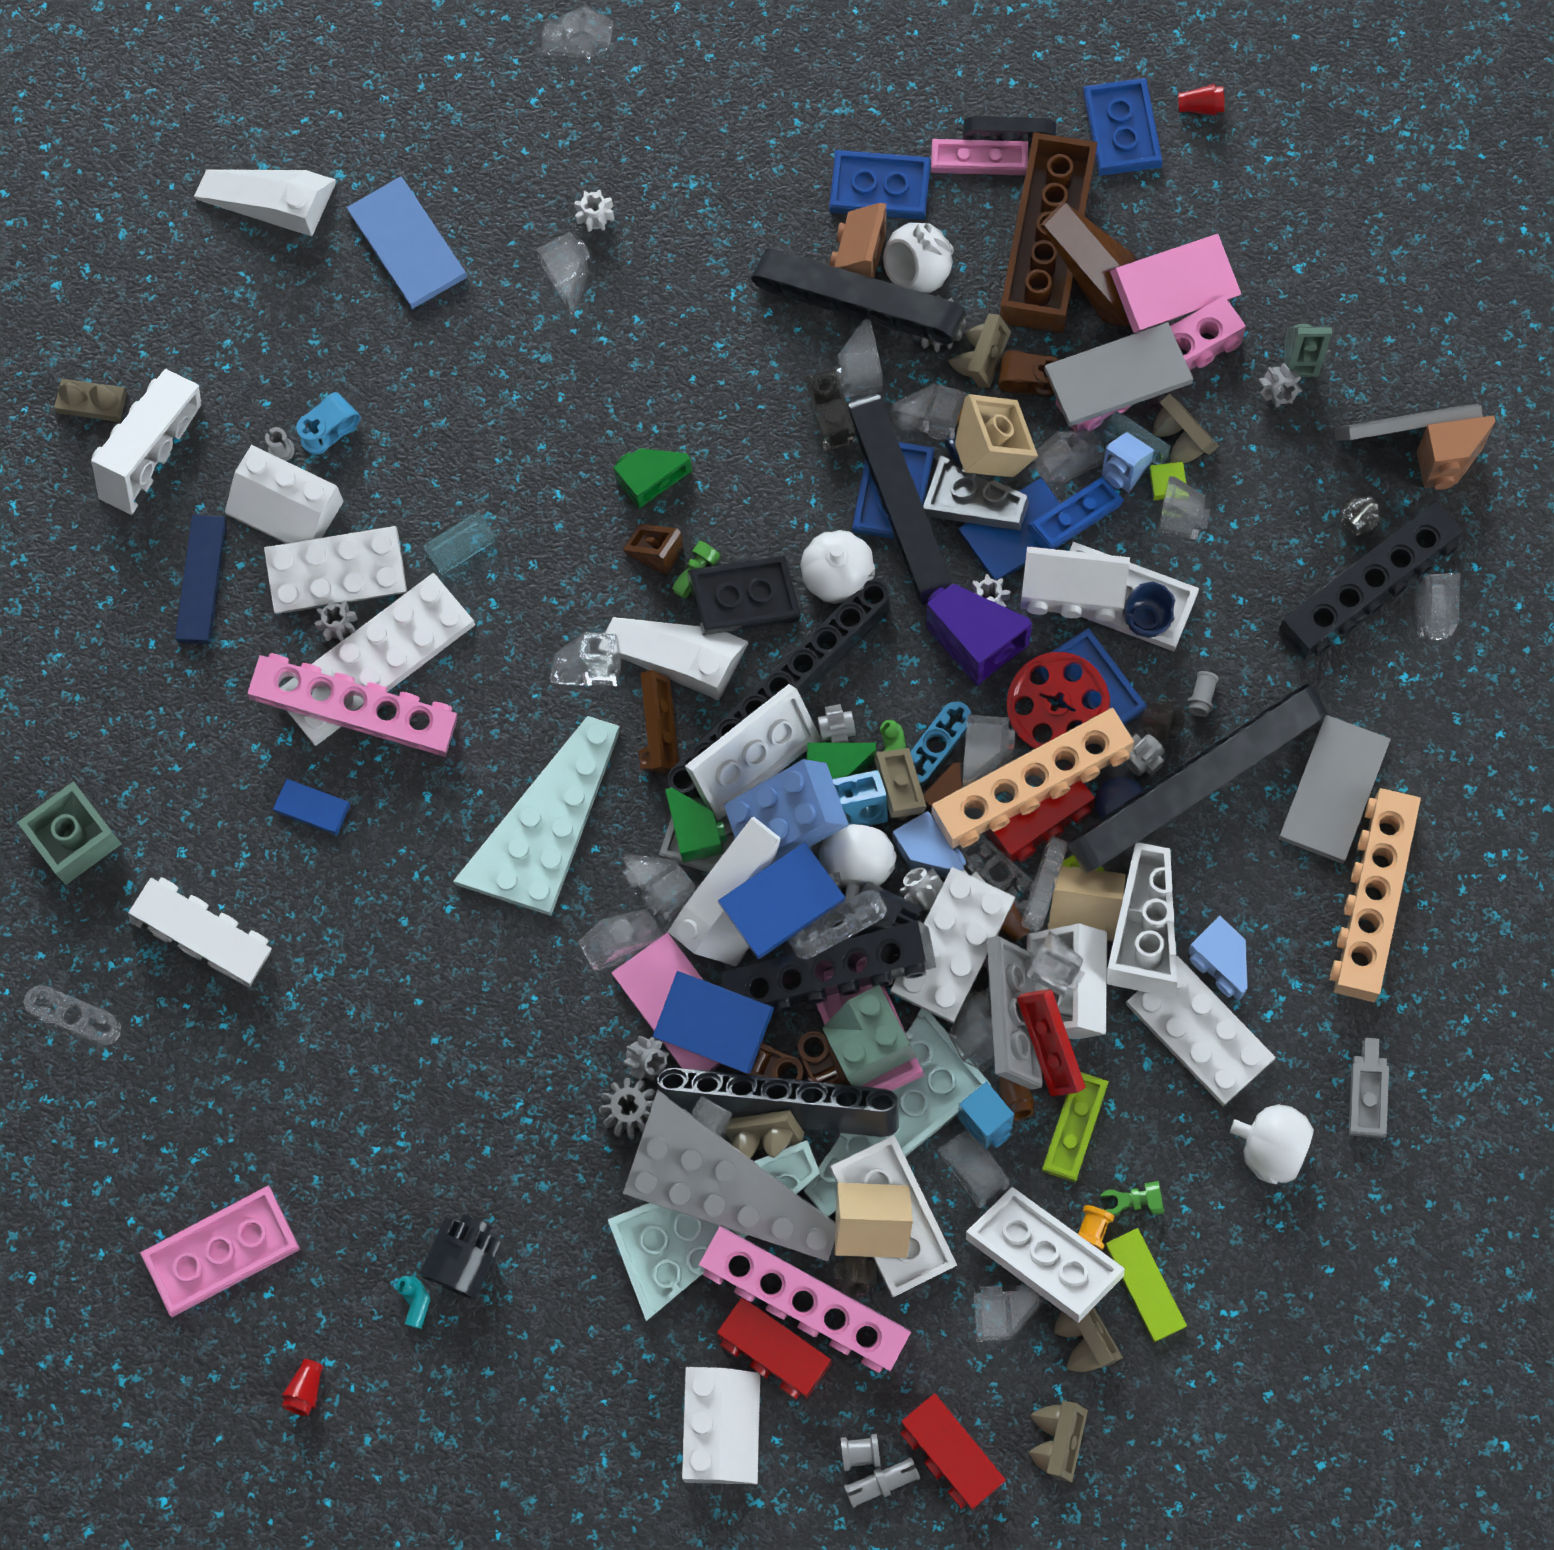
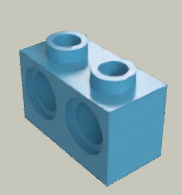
M878 770L833 779L849 825L871 826L888 822L887 795Z
M987 1081L959 1103L957 1118L984 1150L990 1145H993L995 1148L999 1147L1012 1135L1010 1131L1013 1129L1014 1113Z

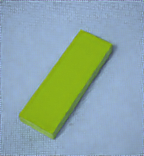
M1081 1072L1086 1088L1078 1093L1067 1094L1042 1168V1172L1076 1183L1109 1082Z
M1134 1229L1107 1242L1105 1246L1112 1260L1125 1268L1122 1280L1153 1343L1186 1328L1187 1325L1139 1229Z

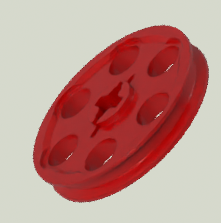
M1067 652L1046 653L1030 660L1013 678L1007 695V713L1010 723L1018 736L1034 749L1045 744L1037 742L1034 738L1037 727L1041 725L1050 726L1053 732L1049 740L1051 741L1068 732L1069 726L1072 723H1085L1110 709L1109 690L1099 671L1086 659ZM1071 664L1080 665L1083 670L1082 677L1075 682L1067 681L1064 676L1065 669ZM1038 667L1046 668L1049 672L1048 680L1042 685L1033 684L1031 681V674ZM1091 691L1100 693L1102 698L1100 705L1095 709H1087L1083 705L1084 696ZM1041 695L1050 699H1059L1063 695V701L1069 708L1076 711L1073 712L1067 708L1059 707L1055 712L1053 711L1054 706L1048 699L1041 697ZM1026 697L1033 700L1034 708L1028 715H1019L1016 712V704L1021 698Z

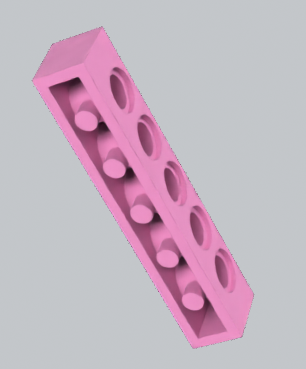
M1225 296L1170 326L1179 348L1187 352L1183 357L1189 370L1195 367L1203 368L1211 363L1215 356L1221 352L1226 351L1228 353L1238 348L1242 343L1246 325ZM1209 333L1213 335L1215 338L1205 339L1201 336V334ZM1056 399V405H1057V407L1060 409V411L1062 412V410H1061V408H1060V406H1059V403H1058V401H1057V399ZM1130 406L1071 427L1076 434L1085 429L1092 431L1102 424L1103 419L1112 414L1120 415L1127 411Z
M269 653L268 657L259 655L247 693L250 700L446 757L457 722V713L451 712V706L440 702H433L432 706L419 702L420 698L406 692H400L399 696L386 692V687L372 682H368L367 686L356 684L353 677L342 673H335L334 677L322 674V669L312 664L302 663L301 667L288 663V658L278 654ZM287 676L296 678L298 680L297 687L292 691H283L279 688L280 681ZM319 686H326L331 690V694L328 699L317 701L312 697L313 690ZM359 696L364 700V704L359 710H348L344 706L347 698ZM385 705H390L397 711L395 717L388 721L380 719L377 715L378 710ZM416 715H424L430 722L425 729L415 730L410 725L411 719Z
M719 1226L699 1263V1266L705 1268L702 1273L705 1277L720 1285L724 1279L737 1286L734 1293L750 1302H753L755 1297L768 1303L765 1309L783 1320H785L787 1314L800 1321L797 1327L813 1337H817L819 1332L832 1339L829 1344L830 1346L846 1355H849L851 1350L864 1356L861 1361L862 1364L879 1373L883 1367L891 1371L911 1334L909 1329L722 1226ZM741 1255L748 1259L750 1270L746 1275L736 1276L730 1271L729 1262L734 1256ZM768 1273L777 1274L782 1281L781 1289L773 1294L766 1293L761 1287V1279ZM799 1291H807L813 1296L814 1303L807 1311L797 1310L792 1303L793 1296ZM833 1308L840 1309L845 1314L844 1324L837 1329L828 1327L824 1322L826 1312ZM870 1326L876 1330L877 1339L871 1346H862L857 1342L856 1334L861 1327Z

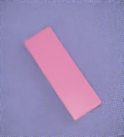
M932 139L931 173L1026 175L1028 141Z

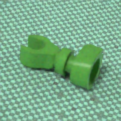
M699 541L692 550V554L696 558L689 560L687 563L689 568L678 577L672 587L675 590L674 593L684 599L691 593L687 576L688 571L705 568L706 565L710 567L716 566L721 559L720 553L703 541Z
M1159 1181L1144 1183V1191H1138V1188L1131 1189V1193H1121L1116 1190L1104 1191L1100 1195L1101 1199L1114 1197L1118 1200V1205L1115 1208L1105 1211L1116 1216L1125 1209L1134 1207V1210L1142 1209L1141 1205L1148 1204L1149 1210L1153 1215L1164 1214Z

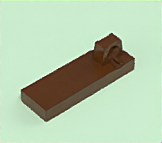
M654 670L640 673L648 742L647 747L638 751L640 770L645 772L656 771L668 776L671 769L679 762L670 677Z

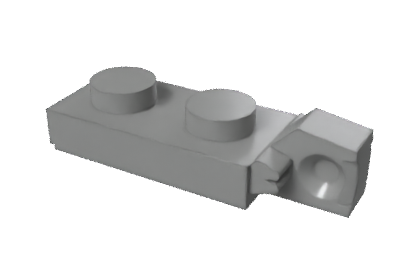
M1365 1038V1041H1362L1361 1056H1354L1353 1064L1351 1065L1350 1136L1385 1138L1387 1134L1389 1066H1387V1058H1379V1039Z

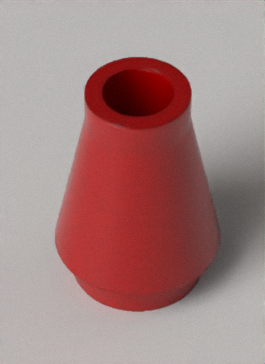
M1216 84L1178 93L1179 112L1217 116V113L1225 112L1224 86L1216 87Z
M303 1359L300 1368L281 1396L284 1399L281 1406L283 1409L296 1415L309 1416L311 1409L316 1408L320 1375L323 1369L320 1363Z

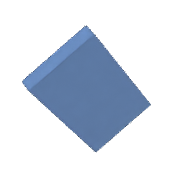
M402 176L346 207L349 215L411 309L467 278L465 270Z

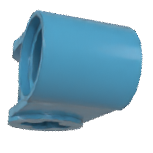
M339 393L329 394L319 405L298 420L296 428L301 438L302 447L309 454L317 455L325 452L344 435L352 432L359 424L361 416Z

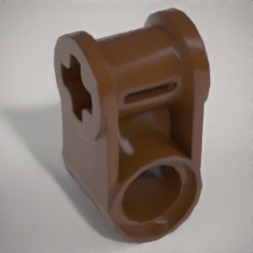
M1013 350L1006 351L1002 355L998 387L1009 393L1052 396L1054 392L1048 378L1044 377V374H1046L1044 368L1045 365L1059 360L1053 356L1028 354Z
M816 1031L804 1034L798 1043V1055L806 1072L807 1080L850 1085L825 1035ZM810 1042H818L822 1045L824 1051L819 1057L812 1058L805 1054L804 1048Z
M761 1043L751 1073L748 1074L739 1070L735 1072L736 1074L780 1078L782 1071L791 1068L798 1072L795 1080L806 1081L803 1066L798 1059L779 1052Z

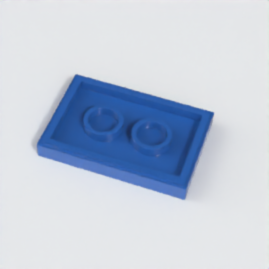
M1146 78L1083 86V98L1091 140L1098 142L1095 158L1098 176L1162 167L1163 161Z
M835 150L829 212L848 214L849 211L877 203H885L886 217L925 220L931 157Z
M898 442L921 503L924 505L934 457V448ZM865 461L852 532L895 539Z
M1042 478L1018 491L1027 495L1029 501L1021 530L966 523L958 528L959 535L991 579L996 581L1001 578L1005 579L1023 568L1026 562L1027 547L1043 548L1027 530L1029 523L1059 505L1060 502Z
M1089 628L1052 651L1078 655L1090 662L1099 671L1109 690L1110 709L1114 708L1124 725L1147 711V705ZM1077 664L1069 665L1064 672L1065 679L1070 682L1079 680L1083 674L1082 667ZM1043 667L1034 669L1045 683L1049 678L1048 670ZM1095 691L1088 692L1083 698L1084 707L1087 709L1097 708L1102 699L1100 693ZM1063 695L1056 699L1063 709L1067 708L1073 712L1076 711L1069 708L1063 701ZM1074 722L1076 727L1083 724L1082 722Z
M804 842L720 898L718 904L757 959H760L843 903L845 896Z
M677 971L652 1037L750 1074L775 1007Z

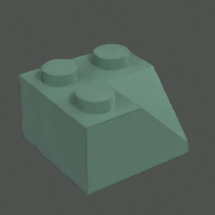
M74 781L17 822L65 885L122 844Z
M880 985L848 1000L822 1028L852 1086H862L916 1058L913 1048Z

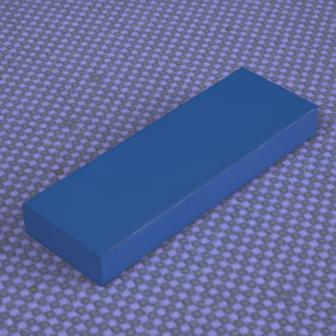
M1102 476L1029 523L1027 530L1043 548L1056 549L1119 508L1124 500Z

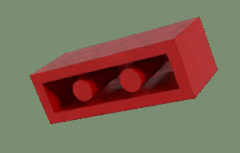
M1069 766V767H1067V768H1066L1065 770H1063V771L1070 770V769H1072V767ZM1081 780L1070 786L1071 789L1063 796L1052 799L1050 796L1039 802L1040 806L1027 815H1022L1020 812L1009 818L1010 822L1005 827L994 832L991 829L985 831L1009 865L1017 859L1020 862L1027 860L1037 851L1035 847L1043 841L1053 842L1064 833L1063 828L1073 821L1075 824H1079L1092 814L1091 809L1093 808L1095 797Z
M741 1297L717 1332L718 1337L722 1339L720 1346L736 1358L742 1353L752 1361L749 1365L750 1368L766 1379L769 1374L773 1375L782 1382L779 1388L795 1400L799 1395L807 1400L832 1364L830 1358L743 1297Z
M935 1393L901 1421V1426L904 1428V1431L900 1433L902 1438L913 1451L919 1447L928 1459L923 1463L937 1480L943 1476L952 1488L947 1493L960 1509L966 1505L972 1511L1005 1483L1006 1479Z

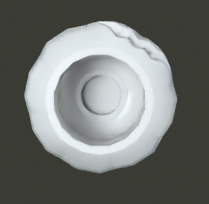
M907 223L895 230L887 241L883 256L884 268L888 277L895 285L928 294L940 288L949 276L953 264L951 255L954 249L942 232L932 224Z
M849 531L823 532L812 540L802 554L800 563L802 581L812 594L827 603H844L852 594L859 591L862 587L864 588L863 585L867 581L873 580L875 575V566L870 547L866 542Z
M851 824L824 839L819 850V862L837 886L846 888L845 903L850 905L854 904L860 890L863 889L868 881L881 886L895 869L896 852L894 851L893 844L884 832L873 827Z
M1280 1104L1266 1107L1256 1116L1252 1126L1234 1119L1230 1129V1133L1246 1139L1244 1147L1246 1165L1260 1180L1271 1184H1277L1278 1181L1280 1183H1287L1297 1177L1314 1131L1305 1115L1293 1107Z

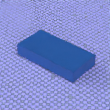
M286 779L273 810L275 813L337 835L350 808V803Z

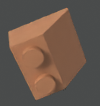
M877 203L848 212L846 223L839 224L836 242H839L840 246L838 252H832L830 266L875 279L886 237L885 203Z
M1494 416L1427 425L1416 452L1424 488L1435 487V489L1442 490L1450 488L1459 482L1483 450L1496 422Z

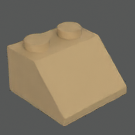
M968 394L965 397L955 440V446L964 472L1015 477L1038 457L1018 400Z

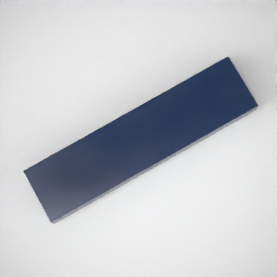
M192 515L175 639L178 643H211L227 525L225 516Z

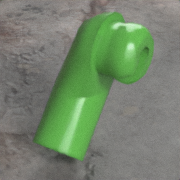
M894 720L884 721L880 726V733L882 734L885 746L884 751L905 749L906 741L902 727Z

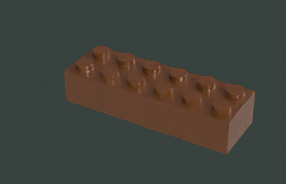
M1033 133L1000 307V316L1005 324L1064 333L1074 276L1040 224L1062 202L1067 203L1085 217L1098 142Z

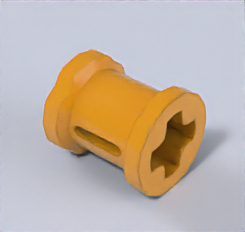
M1085 1205L1083 1209L1085 1216L1077 1234L1101 1251L1104 1248L1102 1240L1108 1223L1113 1222L1115 1216L1098 1207Z

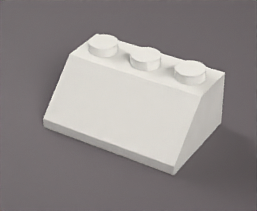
M251 445L234 473L225 514L288 544L322 538L344 501L336 485Z
M1027 547L1020 609H1027L1029 613L1036 615L1055 612L1061 613L1062 616L1067 618H1079L1083 615L1095 617L1096 620L1102 622H1112L1115 619L1121 620L1130 557Z
M1078 923L1027 934V951L1034 954L1036 991L1052 989L1069 1039L1105 1035L1107 932Z
M686 1367L682 1479L685 1483L758 1484L760 1374L727 1368Z

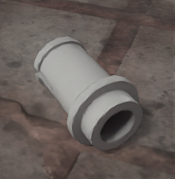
M279 427L271 428L269 432L272 437L268 433L265 435L266 443L269 445L268 452L284 461H288L292 458L295 451L292 441L287 438L283 429Z
M1208 671L1198 672L1193 695L1187 700L1188 711L1191 714L1206 717L1209 712L1213 711L1212 698L1219 680L1216 674Z

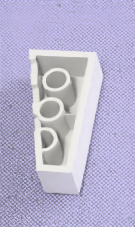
M167 369L157 379L155 378L150 382L145 395L140 401L133 403L128 416L121 424H117L113 428L107 442L102 447H98L93 453L91 463L100 500L133 515L138 507V504L134 502L140 490L148 491L153 483L151 476L158 462L165 464L172 449V439L174 437L177 439L181 438L201 406L198 384Z
M1139 842L1135 843L1107 969L1108 985L1176 998L1178 978L1170 848Z
M162 877L159 881L150 878L128 912L130 923L141 928L143 923L147 924V929L155 937L164 942L171 943L172 940L178 942L177 946L184 953L199 960L202 958L207 959V964L210 967L249 988L271 953L272 948L267 946L269 940L255 931L251 930L247 934L236 928L239 923L224 913H220L218 917L207 911L209 905L193 895L187 899L178 894L177 890L179 888L172 882Z

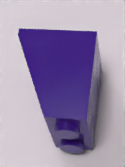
M954 583L946 589L943 587L939 588L928 598L926 628L976 686L1029 647L1032 622L1021 614Z

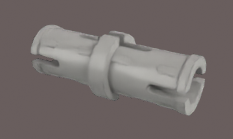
M912 1457L884 1470H881L879 1467L873 1470V1475L849 1485H844L852 1507L854 1508L856 1505L882 1494L884 1497L891 1495V1490L912 1481L920 1480Z

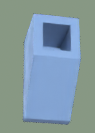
M1128 432L1124 433L1107 446L1102 476L1112 487L1116 489L1122 488L1129 493L1152 463L1154 449Z
M929 811L893 831V843L911 870L922 867L928 872L933 868L938 876L947 878L952 867L960 871L964 870L963 865L966 864V861L958 847L951 849Z
M1219 916L1190 945L1188 954L1191 957L1189 959L1200 972L1205 973L1207 971L1217 980L1215 984L1223 994L1228 997L1233 995L1239 1001L1247 990L1246 940Z

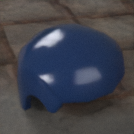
M1155 582L1140 584L1129 594L1125 601L1123 610L1126 625L1136 635L1146 638L1162 635L1175 619L1174 604L1176 600L1174 595L1162 584Z
M1125 776L1111 778L1102 783L1094 796L1095 811L1101 819L1144 789L1137 781Z

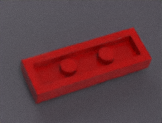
M1052 989L1027 992L1017 997L1050 1096L1078 1093L1086 1088Z

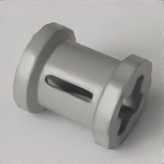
M871 1434V1437L867 1439L848 1441L846 1437L841 1438L844 1471H850L852 1466L873 1464L875 1468L881 1467L877 1434Z

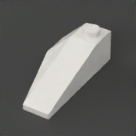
M206 169L194 197L196 200L313 236L335 187L336 180L307 170Z
M613 617L598 647L647 670H654L670 677V680L719 701L748 645V641L727 632L702 635L700 626Z
M752 817L685 904L668 930V933L694 954L737 966L750 947L720 907L718 900L773 864L781 838L755 817Z

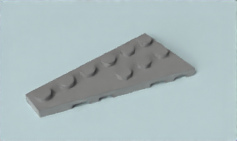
M657 1089L623 1194L828 1261L835 1242L836 1222L791 1191L785 1184L759 1167L757 1163L717 1133L711 1131Z

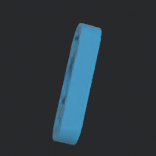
M962 702L948 703L910 751L915 768L922 761V755L918 754L919 752L927 759L922 767L924 775L917 774L921 787L928 784L971 726V711ZM959 712L962 714L963 723L956 722L950 729L949 735L946 731L950 724L949 714L955 716ZM932 737H940L945 741L946 748L939 753L931 752L926 746L927 741Z

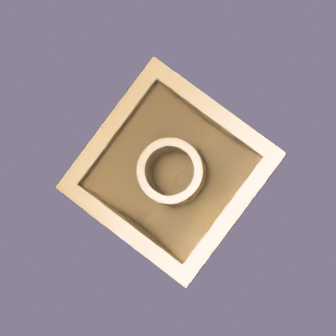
M1057 864L1048 930L1080 923L1106 931L1107 941L1114 942L1124 897L1125 874L1108 871L1098 872L1097 870L1084 873L1080 867L1071 866L1072 868Z
M837 1183L835 1255L907 1258L913 1224L909 1185Z

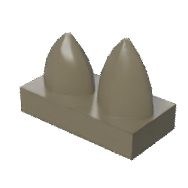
M988 314L984 324L977 325L965 332L967 340L976 347L975 350L959 354L949 360L950 365L957 372L972 377L978 387H991L1011 334L1000 315Z
M61 379L54 409L58 414L120 422L127 391L125 387Z
M1169 393L1160 402L1163 408L1158 413L1154 422V436H1170L1182 429L1185 430L1177 439L1172 449L1169 463H1187L1196 459L1204 452L1210 455L1219 447L1174 396Z
M910 749L876 752L874 761L887 795V806L891 818L903 821L909 815L924 814L927 806Z
M790 1110L727 1119L724 1131L731 1140L732 1145L750 1159L760 1149H765L766 1153L774 1158L787 1146L801 1143L804 1136V1131Z
M1094 1307L1079 1323L1063 1311L1060 1313L1055 1324L1054 1333L1063 1337H1078L1081 1335L1084 1337L1069 1357L1067 1363L1068 1370L1076 1372L1092 1371L1100 1367L1112 1365L1123 1358Z
M1062 1400V1405L1046 1406L1030 1415L1041 1430L1054 1436V1441L1042 1443L1029 1452L1033 1462L1042 1471L1059 1480L1073 1481L1088 1412L1087 1409L1077 1403Z

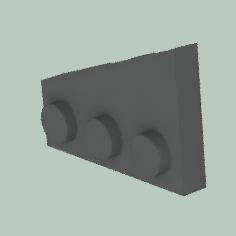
M940 455L923 508L927 517L1021 530L1029 501L1027 495L995 480L989 482L976 476V473H966L964 469L951 464L950 459Z

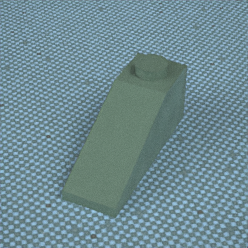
M1298 324L1287 328L1284 339L1285 364L1290 371L1296 370L1300 377H1319L1332 336V327H1312L1309 324Z

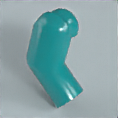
M402 1276L396 1284V1289L410 1306L404 1324L416 1329H422L430 1303V1295L418 1278Z

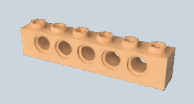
M1111 708L933 803L931 815L951 849L959 845L962 848L968 847L980 838L979 835L989 829L994 832L1005 827L1010 822L1009 818L1020 812L1022 815L1033 812L1040 806L1039 802L1050 796L1052 799L1063 796L1071 789L1070 786L1080 780L1083 783L1091 781L1100 774V769L1110 764L1116 767L1130 758L1134 741L1114 708ZM1089 744H1098L1102 747L1103 752L1091 754L1085 747ZM1059 760H1068L1072 763L1073 768L1063 771L1057 768L1055 763ZM1029 776H1038L1043 780V784L1038 787H1032L1026 783L1025 779ZM999 792H1008L1012 795L1013 800L1009 803H1001L995 798V795ZM970 808H977L982 811L983 816L979 819H970L965 815V811Z
M1380 788L1375 799L1370 797L1368 799L1365 818L1370 819L1368 831L1362 830L1358 843V850L1363 851L1361 863L1355 862L1351 876V882L1356 883L1354 895L1348 894L1344 909V915L1349 916L1347 928L1341 927L1337 941V947L1342 948L1340 961L1334 960L1330 974V980L1335 981L1334 993L1375 1002L1380 995L1418 815L1420 797ZM1383 823L1392 825L1396 834H1384L1380 830L1379 825ZM1376 855L1385 857L1389 866L1385 868L1378 867L1373 862L1372 857ZM1365 889H1378L1382 899H1370ZM1361 920L1370 921L1375 927V932L1366 933L1362 931L1358 922ZM1362 953L1367 957L1368 965L1359 966L1355 964L1351 954Z

